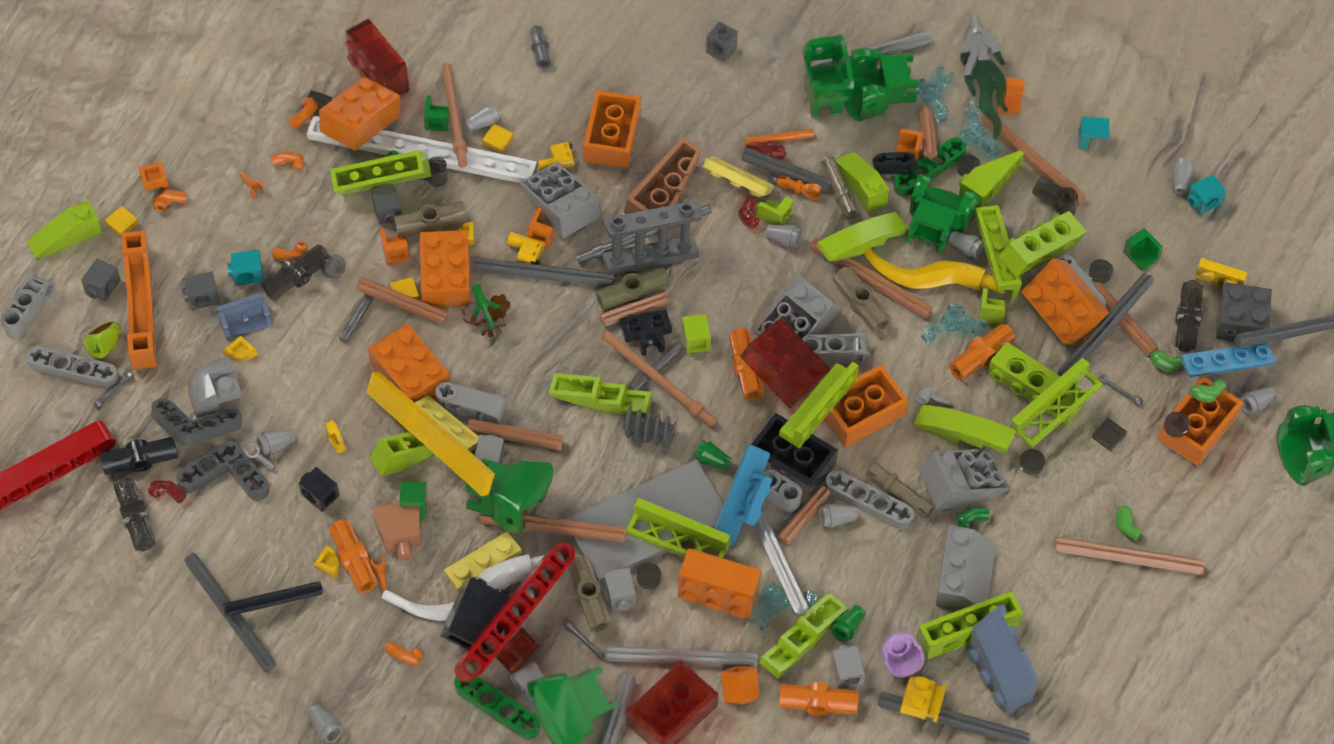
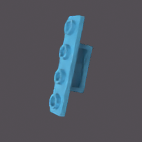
M1268 343L1243 348L1231 347L1183 354L1181 357L1188 377L1270 366L1276 362Z
M747 445L714 528L731 535V546L735 545L743 523L755 525V522L761 516V507L764 499L771 490L770 484L772 479L762 475L770 453L753 445Z

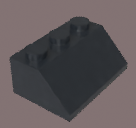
M775 413L751 445L770 453L768 463L810 488L823 482L836 465L838 449L813 434L810 435L800 448L796 447L779 436L780 429L786 424L788 419Z

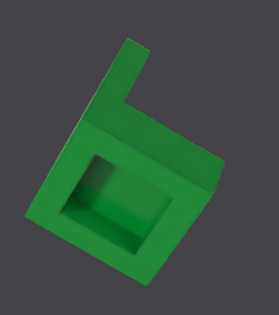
M427 95L424 110L425 130L448 132L450 120L448 106L433 105L432 95Z
M1143 228L1126 240L1123 253L1143 271L1160 259L1163 247Z
M401 482L400 506H420V520H426V482Z

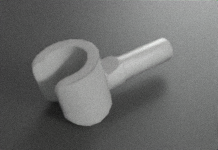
M927 387L920 389L915 398V401L920 405H927L929 400L947 406L951 404V400L934 395L931 389Z
M250 442L256 447V452L248 454L244 449L245 454L250 458H256L272 471L275 465L260 453L257 444Z

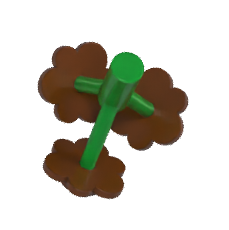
M479 284L474 285L472 292L477 304L470 303L462 309L464 314L463 320L475 326L488 322L490 328L481 332V336L488 334L489 338L497 337L498 334L502 333L501 328L505 327L506 324L502 323L495 326L493 321L506 316V312L510 308V302L506 300V296L503 294L500 296L494 295L489 301L485 298Z

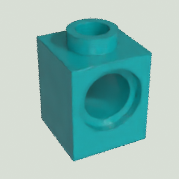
M1212 174L1190 185L1186 199L1190 207L1201 215L1222 205L1227 190L1215 175Z
M259 250L230 253L231 263H227L228 276L234 278L235 286L264 282Z

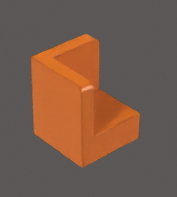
M1002 77L997 113L1020 115L1025 80Z
M900 129L896 152H912L916 157V161H918L923 133Z
M162 162L138 167L145 191L159 187L169 189Z
M538 207L528 226V237L545 242V247L550 248L557 233L542 218L543 208Z
M384 228L379 229L386 265L410 260L405 237L392 236L386 238Z
M735 666L721 672L724 702L746 704L760 697L757 667Z

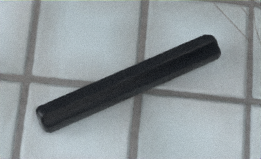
M317 581L235 600L222 605L223 613L226 617L306 599L322 595L323 588L321 582Z

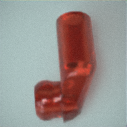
M755 141L751 146L752 150L779 160L784 159L787 155L785 147L781 144L764 145Z
M748 196L742 204L738 216L745 226L748 225L750 229H754L759 224V219L755 217L753 212L757 201L753 197Z
M154 480L148 488V494L152 497L157 498L160 497L161 493H167L177 503H181L187 495L172 481Z

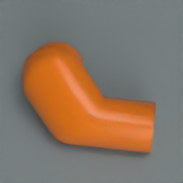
M306 98L303 101L304 108L289 120L292 128L298 129L317 112L318 103L313 98Z
M286 151L271 155L273 167L291 162L295 170L305 166L303 162L304 157L299 153Z
M164 189L155 196L153 200L154 209L158 212H163L172 202L185 204L187 192Z
M298 242L295 244V248L290 251L275 247L272 258L287 263H295L307 256L308 246L304 242Z
M393 641L388 642L385 646L387 654L411 666L419 665L420 661L424 658V653L419 648H413L410 652Z

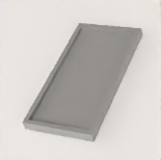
M696 459L565 520L627 528L634 515V505L637 499L641 498L715 528L724 504ZM638 519L634 529L643 532L649 530L650 526L648 523ZM666 530L657 533L660 540L667 541L673 539L671 532ZM628 534L625 542L571 536L579 552L584 556L588 555L599 584L604 582V572L624 568L632 569L669 552ZM686 540V541L680 542V544H681V546H682V545H684V544H686V543H689V542H691V541H690V540Z

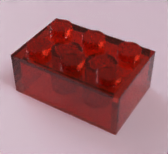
M369 18L346 30L347 41H345L349 52L347 59L352 67H357L362 78L365 76L400 96L409 91L406 62Z
M779 318L755 338L740 355L743 361L790 409L818 386L831 370L782 318Z
M680 660L626 710V724L647 744H678L718 706L719 693Z

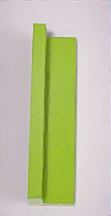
M999 205L978 207L975 209L974 214L997 292L1008 290L1010 300L1017 299L1022 285L1020 276L1016 278L998 257L1004 250L1003 245L1009 240Z
M1081 358L1011 419V428L1016 430L1015 434L1031 449L1102 388L1103 383L1089 371L1090 363L1084 358ZM1084 377L1094 385L1089 390H1078V382ZM1063 395H1075V402L1071 406L1060 405V398ZM1046 410L1057 411V418L1054 421H1042V414ZM1028 426H1039V434L1033 439L1023 432Z
M852 362L846 369L839 363H836L780 429L779 436L800 448L857 381L859 365Z
M641 498L637 499L634 505V515L626 528L628 535L684 558L687 550L682 549L680 542L686 540L695 543L696 548L693 550L704 552L712 549L720 552L718 557L723 559L730 547L731 535ZM639 519L648 523L650 529L641 532L634 529ZM666 530L671 532L673 539L667 541L660 540L657 533Z

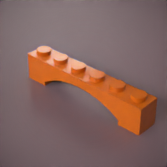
M145 230L121 233L128 301L129 329L127 337L129 358L133 370L157 367L149 243Z

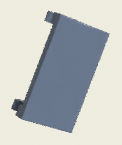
M263 292L216 307L227 340L273 326Z

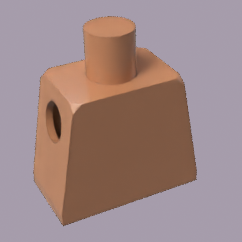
M400 503L372 507L374 523L385 551L388 553L397 551L398 560L400 561L410 560L413 557L412 548L421 546L420 506H400Z

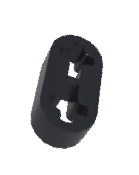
M912 152L880 153L872 159L874 169L880 175L908 174L917 168L916 157Z

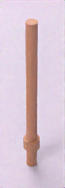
M443 63L441 68L454 137L453 151L457 155L458 166L463 168L468 165L466 158L467 144L463 140L451 67L449 63Z
M609 331L602 335L601 338L688 408V412L695 418L699 417L711 428L717 424L718 420L705 411V407L700 402H694Z

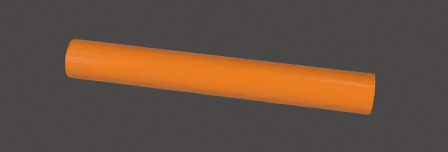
M813 129L744 137V142L747 147L768 144L770 142L777 143L814 138Z

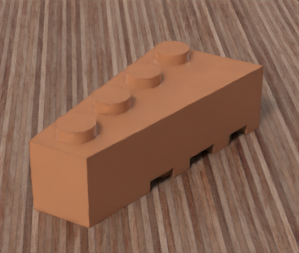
M682 137L627 198L624 213L630 214L679 204L698 164L701 149Z

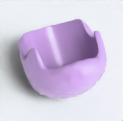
M895 632L886 639L882 646V660L889 672L896 677L912 676L924 664L922 646L911 634Z

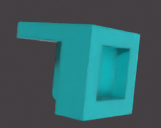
M1082 116L1078 130V149H1088L1090 139L1108 140L1109 118Z

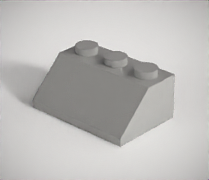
M948 526L936 606L961 610L988 600L996 545L974 529Z

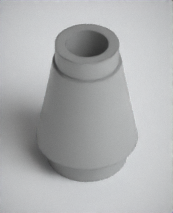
M493 103L489 105L484 104L464 120L471 132L496 124V121L500 120V116Z
M1178 158L1172 164L1173 191L1177 194H1186L1188 192L1195 170L1193 161L1190 159Z
M769 224L765 236L791 249L792 247L797 248L799 246L802 230L798 229L796 225Z
M956 230L949 237V243L970 259L973 257L978 259L984 252L985 248L981 237Z
M1267 387L1244 393L1240 398L1244 402L1241 410L1246 415H1257L1276 399L1274 389Z
M290 428L287 430L262 432L260 436H257L256 440L260 452L263 455L268 454L271 456L295 443V435Z
M825 504L824 507L819 508V522L822 527L827 526L830 529L856 521L857 509L855 506Z
M315 705L309 710L308 715L321 740L331 743L342 735V723L321 705Z

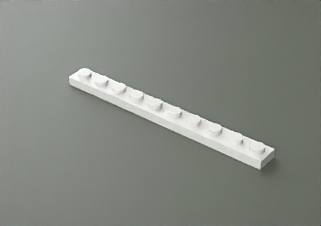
M313 115L307 131V139L347 147L319 131V117ZM382 130L357 149L387 155L391 150L398 151V154L421 150L428 154L430 165L517 183L534 175L537 168V161L467 147L468 151L466 153L468 165L461 168L458 166L457 155L454 154L452 144Z

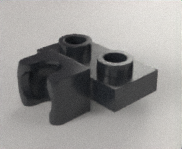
M666 310L620 319V327L625 343L637 341L642 356L647 355L646 349L651 345L656 346L659 352L665 350L663 335L672 333V325Z

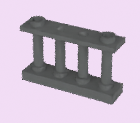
M691 201L604 218L603 224L608 236L613 238L612 251L602 253V262L608 276L699 258V249L693 236L690 235L691 222L702 220L695 202ZM681 224L680 237L667 240L668 227ZM658 229V242L645 244V231ZM635 234V246L622 249V236Z

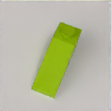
M1021 150L975 167L969 174H964L959 181V196L963 197L966 190L972 191L980 199L979 207H985L1022 166L1024 152Z
M854 151L835 159L843 178L867 214L887 206L890 189L872 166Z
M87 200L64 210L26 241L35 260H39L101 234L102 230L98 217L90 201Z
M407 432L379 439L369 459L383 477L402 472L434 455V453L413 434Z

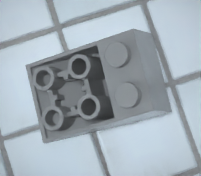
M558 162L519 182V185L535 208H543V219L550 227H553V231L562 239L601 217L598 196Z
M799 275L754 331L788 360H791L800 352L802 338L810 334L819 335L829 326L842 309Z
M990 449L933 451L918 467V471L936 509L958 508L1009 490Z

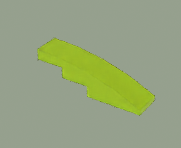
M892 212L840 230L820 240L816 245L827 260L832 262L863 255L867 248L884 245L888 238L905 235L909 228L896 212Z
M554 373L548 393L551 397L573 404L623 415L627 414L631 406L634 415L639 409H642V417H645L650 410L653 399L651 392L628 390L626 384L604 383L601 377Z
M925 404L922 405L913 423V426L955 444H959L961 440L980 449L985 445L1004 454L1007 453L1016 433L1015 429L992 420L953 409Z
M828 593L798 618L796 625L779 638L778 643L761 657L759 663L779 679L831 630L833 621L846 613L848 607Z

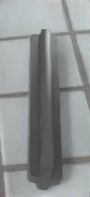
M745 148L742 154V161L768 171L788 176L795 181L802 180L804 184H818L822 187V191H827L829 187V178L749 148Z

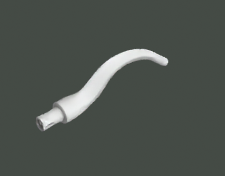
M529 554L514 557L487 568L478 577L484 579L487 585L495 589L505 590L511 584L524 581L544 555L530 558ZM385 590L382 595V599L411 614L436 621H447L454 602L443 605L415 604L388 590Z

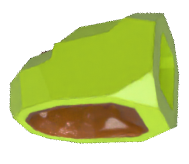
M108 321L88 332L83 339L87 353L94 359L104 358L116 349L121 335V327L116 321Z

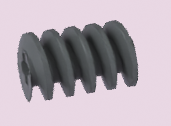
M630 406L623 429L627 438H630L634 433L635 440L639 441L644 435L646 443H649L653 438L654 445L658 446L663 440V447L668 448L674 439L678 419H676L673 425L670 423L669 416H667L664 422H661L660 414L653 420L650 411H648L645 417H642V409H639L634 415Z

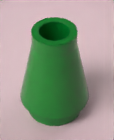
M702 440L694 455V458L698 459L699 463L720 468L724 471L727 470L732 460L731 457L710 440L709 442Z
M854 605L850 610L834 620L831 627L832 634L843 642L852 639L866 615L864 609L859 605Z

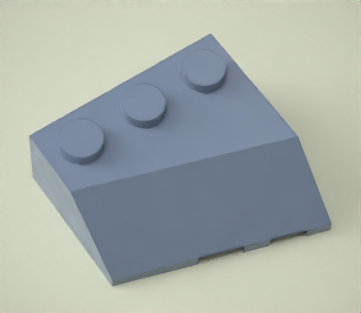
M1002 604L973 627L967 655L970 661L978 666L982 682L985 685L988 684L992 690V698L995 704L1001 706L1004 713H1007L1032 701L1039 679L1026 651L1018 648V639L1016 637L1018 634L1014 625L1008 626L1004 618L1007 610L1004 604Z

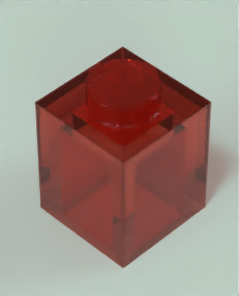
M522 627L502 648L496 659L512 673L540 645Z

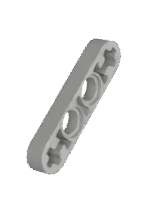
M42 346L32 347L26 355L29 367L35 371L103 388L113 387L119 379L116 367L110 363ZM39 356H42L43 358L38 359L37 362L34 361V358H38ZM59 360L68 362L64 368L55 367V363ZM81 366L90 367V371L86 374H79L77 372ZM108 372L111 373V376L103 379L102 375H107Z
M834 470L827 475L825 487L830 490L831 495L898 529H907L912 525L914 511L909 505L842 471ZM837 480L841 481V483L837 484L836 486L832 485V482H836ZM847 485H850V486L848 487L847 493L844 492V491H845V488L847 489ZM859 489L865 493L864 498L857 499L851 493ZM881 500L887 504V508L878 510L873 504ZM891 507H894V511H892V514L889 515ZM903 513L907 514L906 518L904 517L902 520L898 519L899 515L901 516Z

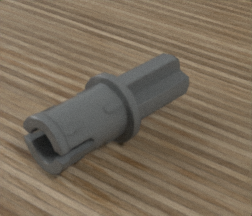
M535 25L530 29L532 39L531 50L535 53L537 67L546 68L551 64L548 53L549 43L545 40L543 28Z

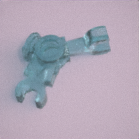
M943 66L937 69L936 78L931 77L929 82L926 83V80L921 78L919 88H915L914 91L917 94H921L923 101L932 104L938 123L947 121L945 114L949 111L945 104L942 105L940 94L944 91L947 84L953 81L954 72H951L949 75H943Z
M972 101L971 109L965 110V117L969 118V122L964 130H961L960 138L967 146L976 144L979 148H983L987 156L994 159L1003 150L1004 146L1000 142L992 140L993 137L989 133L984 132L983 125L978 122L981 104Z
M950 304L947 305V311L943 314L939 323L934 326L930 324L923 329L925 334L921 335V338L928 344L944 330H958L967 335L970 332L975 338L983 337L985 332L978 328L986 329L988 321L984 319L973 320V317L965 315L964 306Z
M774 582L767 584L762 589L761 598L765 600L759 604L760 610L753 611L749 617L750 623H753L757 618L763 619V622L760 624L762 631L768 627L769 618L774 619L782 609L790 606L783 587H776ZM806 591L803 593L809 608L817 603V592Z

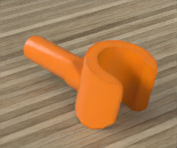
M245 172L240 174L250 187L251 197H256V192L254 191L256 188L264 193L262 182L252 181Z
M381 555V564H374L373 558L370 559L373 573L377 574L381 589L384 593L385 590H388L385 579L387 566L385 557Z

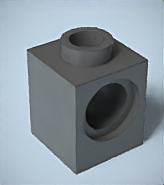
M718 22L707 35L706 53L725 63L737 49L738 31Z
M394 184L371 189L372 203L379 225L394 223L393 216L401 215V207Z
M96 258L81 281L86 295L92 299L98 298L106 302L121 279L117 267Z
M212 271L184 278L186 288H182L185 303L190 302L192 311L220 304Z

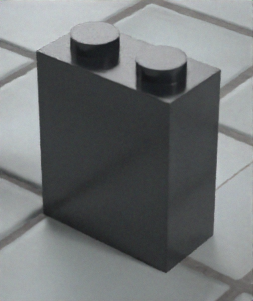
M468 578L462 583L440 637L468 650L508 601L510 594L503 589H495L487 585V582L482 578ZM497 625L498 633L502 634L503 628ZM481 644L482 651L485 654H489L488 647Z

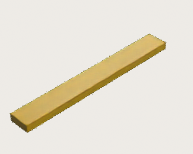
M379 371L372 372L366 393L481 496L489 495L495 473Z

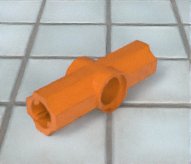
M1000 324L986 336L975 338L965 352L949 363L952 375L957 380L963 381L980 367H988L991 359L1006 342L1012 344L1015 341L1016 336L1013 330L1007 324Z
M744 327L736 328L729 333V341L733 352L734 372L736 377L739 376L744 399L749 401L758 400L761 396H764L765 392L760 375L759 355L754 350L750 330Z
M340 519L335 521L329 527V531L338 549L337 553L344 570L348 571L358 593L372 591L378 585V582L369 564V557L362 541H358L349 520Z
M820 682L811 683L808 686L780 684L779 708L806 710L807 713L815 716H824L829 712L857 714L858 691L833 689L828 684Z

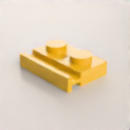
M1201 258L1195 279L1220 287L1223 286L1224 282L1243 285L1247 272Z
M910 676L900 713L922 719L930 717L933 718V722L937 723L947 684L939 686L935 685L936 681L925 677Z

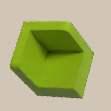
M785 196L780 204L771 199H768L766 203L760 202L757 206V218L771 225H785L793 213L794 200Z
M983 288L978 322L1000 325L1004 319L1005 300L987 298L988 289Z
M706 314L682 317V333L686 353L710 351L711 335Z

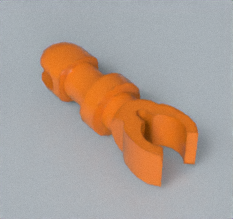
M785 175L779 176L776 181L780 188L792 189L797 194L803 193L811 200L816 201L821 195L819 191L822 187L818 184H804L802 180L794 181Z

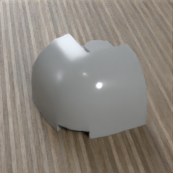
M229 356L205 363L197 367L191 374L188 382V394L196 419L220 412V403L242 397Z

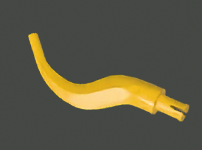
M867 248L864 253L870 264L880 274L908 288L929 289L948 284H960L980 291L981 288H987L997 292L993 276L987 274V269L976 265L956 261H938L920 268L904 269L885 261L872 248ZM998 291L997 293L1004 295L1005 291Z

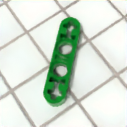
M957 137L949 139L937 147L938 154L933 157V159L936 157L944 159V164L938 165L929 160V158L923 157L917 161L916 170H925L928 173L927 175L933 180L965 157L966 142ZM916 170L908 174H898L895 177L893 190L897 195L904 197L913 193L915 180L918 176L915 173Z
M455 677L454 687L460 697L521 738L531 740L538 736L540 721L535 714L479 677L470 681L473 689L468 686L462 688V681ZM484 693H490L494 696V699L491 703L484 704L479 700L480 696ZM504 707H511L515 713L512 717L505 718L500 714V711ZM530 722L533 723V730L531 728L524 730L523 723L527 725Z

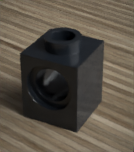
M317 467L311 472H306L300 479L299 488L301 495L321 512L340 496L338 484Z

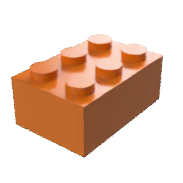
M364 76L319 110V131L356 151L400 117V95Z
M596 90L583 145L584 162L630 168L641 117L642 97Z
M468 231L420 232L422 302L435 307L468 306L471 303Z
M1053 258L1021 291L1064 344L1078 345L1109 313L1066 260Z
M409 323L368 347L369 360L375 370L382 373L414 403L427 395L435 399L437 385L442 382H450L448 371Z
M881 364L858 376L857 381L824 420L844 448H847L906 416L909 400Z
M1202 376L1195 385L1211 386L1213 382ZM1223 390L1213 402L1198 401L1192 398L1188 392L1162 424L1157 440L1196 466H1199L1238 418L1244 402L1226 390Z
M688 548L679 572L678 597L687 603H699L706 605L707 608L714 611L723 610L737 618L746 617L751 619L760 592L762 570Z

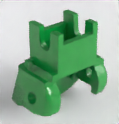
M839 34L837 36L814 38L805 44L802 52L806 69L804 89L807 91L810 115L811 117L819 116L820 108L825 105L830 106L831 114L842 113L843 103L850 99L854 89L852 68L844 37L842 34ZM832 59V65L811 67V61Z
M870 48L852 50L850 63L854 89L850 99L844 102V106L848 114L855 121L861 122L871 117L885 114L889 104L916 102L917 93L906 92V89L919 88V79H910L911 66L907 65V63L913 62V54L885 56L884 52ZM878 59H880L879 69L876 68Z
M920 174L916 177L911 196L909 213L913 218L909 224L910 232L907 236V242L911 244L913 238H917L939 246L937 254L942 255L952 232L955 230L964 232L968 225L976 218L974 212L979 207L980 199L977 194L966 190L962 197L947 190L928 187L931 177Z
M1301 405L1288 410L1284 422L1278 427L1276 435L1277 447L1282 463L1290 477L1297 484L1304 486L1326 475H1330L1334 468V413L1327 414L1326 409L1320 410L1319 406ZM1317 417H1322L1320 424H1314Z
M483 458L481 462L495 473L489 495L481 496L466 483V492L480 497L479 501L468 499L466 501V509L492 516L494 524L500 525L501 528L508 532H523L526 523L522 522V510H526L536 503L544 501L554 475L553 465L549 462L519 460L516 464L508 466Z
M601 667L593 670L591 668L586 669L573 677H568L565 673L552 674L527 683V691L530 698L534 699L540 723L552 744H579L587 735L592 733L591 727L594 725L592 719L618 706L617 700L607 701L596 676L603 672Z

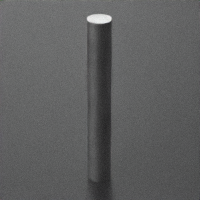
M365 294L340 335V341L348 343L375 297Z
M678 341L652 367L658 372L663 370L685 349L684 344ZM644 373L629 387V390L640 391L652 379Z

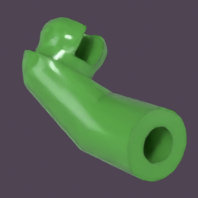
M1154 351L1150 356L1153 365L1164 372H1171L1184 367L1181 361L1182 355L1171 358L1163 352Z
M1217 379L1211 386L1193 385L1189 393L1192 398L1198 401L1213 402L1226 388V384L1224 381Z
M1121 506L1115 513L1116 527L1136 542L1143 531L1132 525L1131 508Z

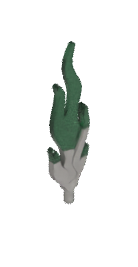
M972 14L969 16L971 28L963 44L960 59L962 64L966 65L964 79L972 96H976V89L973 84L974 78L978 82L980 89L979 109L993 123V139L997 140L1002 129V121L993 107L992 94L994 89H996L997 103L1004 112H1007L1008 108L1005 105L1007 81L1001 69L991 61L989 57L990 52H993L997 62L1001 65H1004L1005 61L1002 57L1001 46L998 40L991 33L984 30L979 24L978 16Z

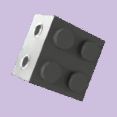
M1224 282L1218 298L1216 338L1234 340L1239 333L1269 328L1272 289Z

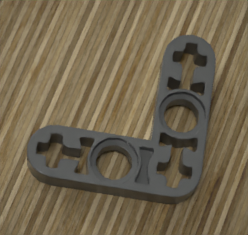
M158 399L151 405L152 418L177 443L184 446L194 445L237 431L242 426V414L235 409H227L190 420L170 400Z
M226 441L181 469L176 476L179 489L185 493H192L228 470L252 500H263L269 494L267 479L242 448L233 441ZM226 451H230L231 453L234 452V455H233V456L226 455L225 452H226ZM212 462L216 465L214 470L207 472L202 469L205 463ZM242 466H247L251 469L246 475H239L237 470ZM188 477V479H192L193 482H184V478ZM254 479L258 487L262 486V490L254 489L251 481Z

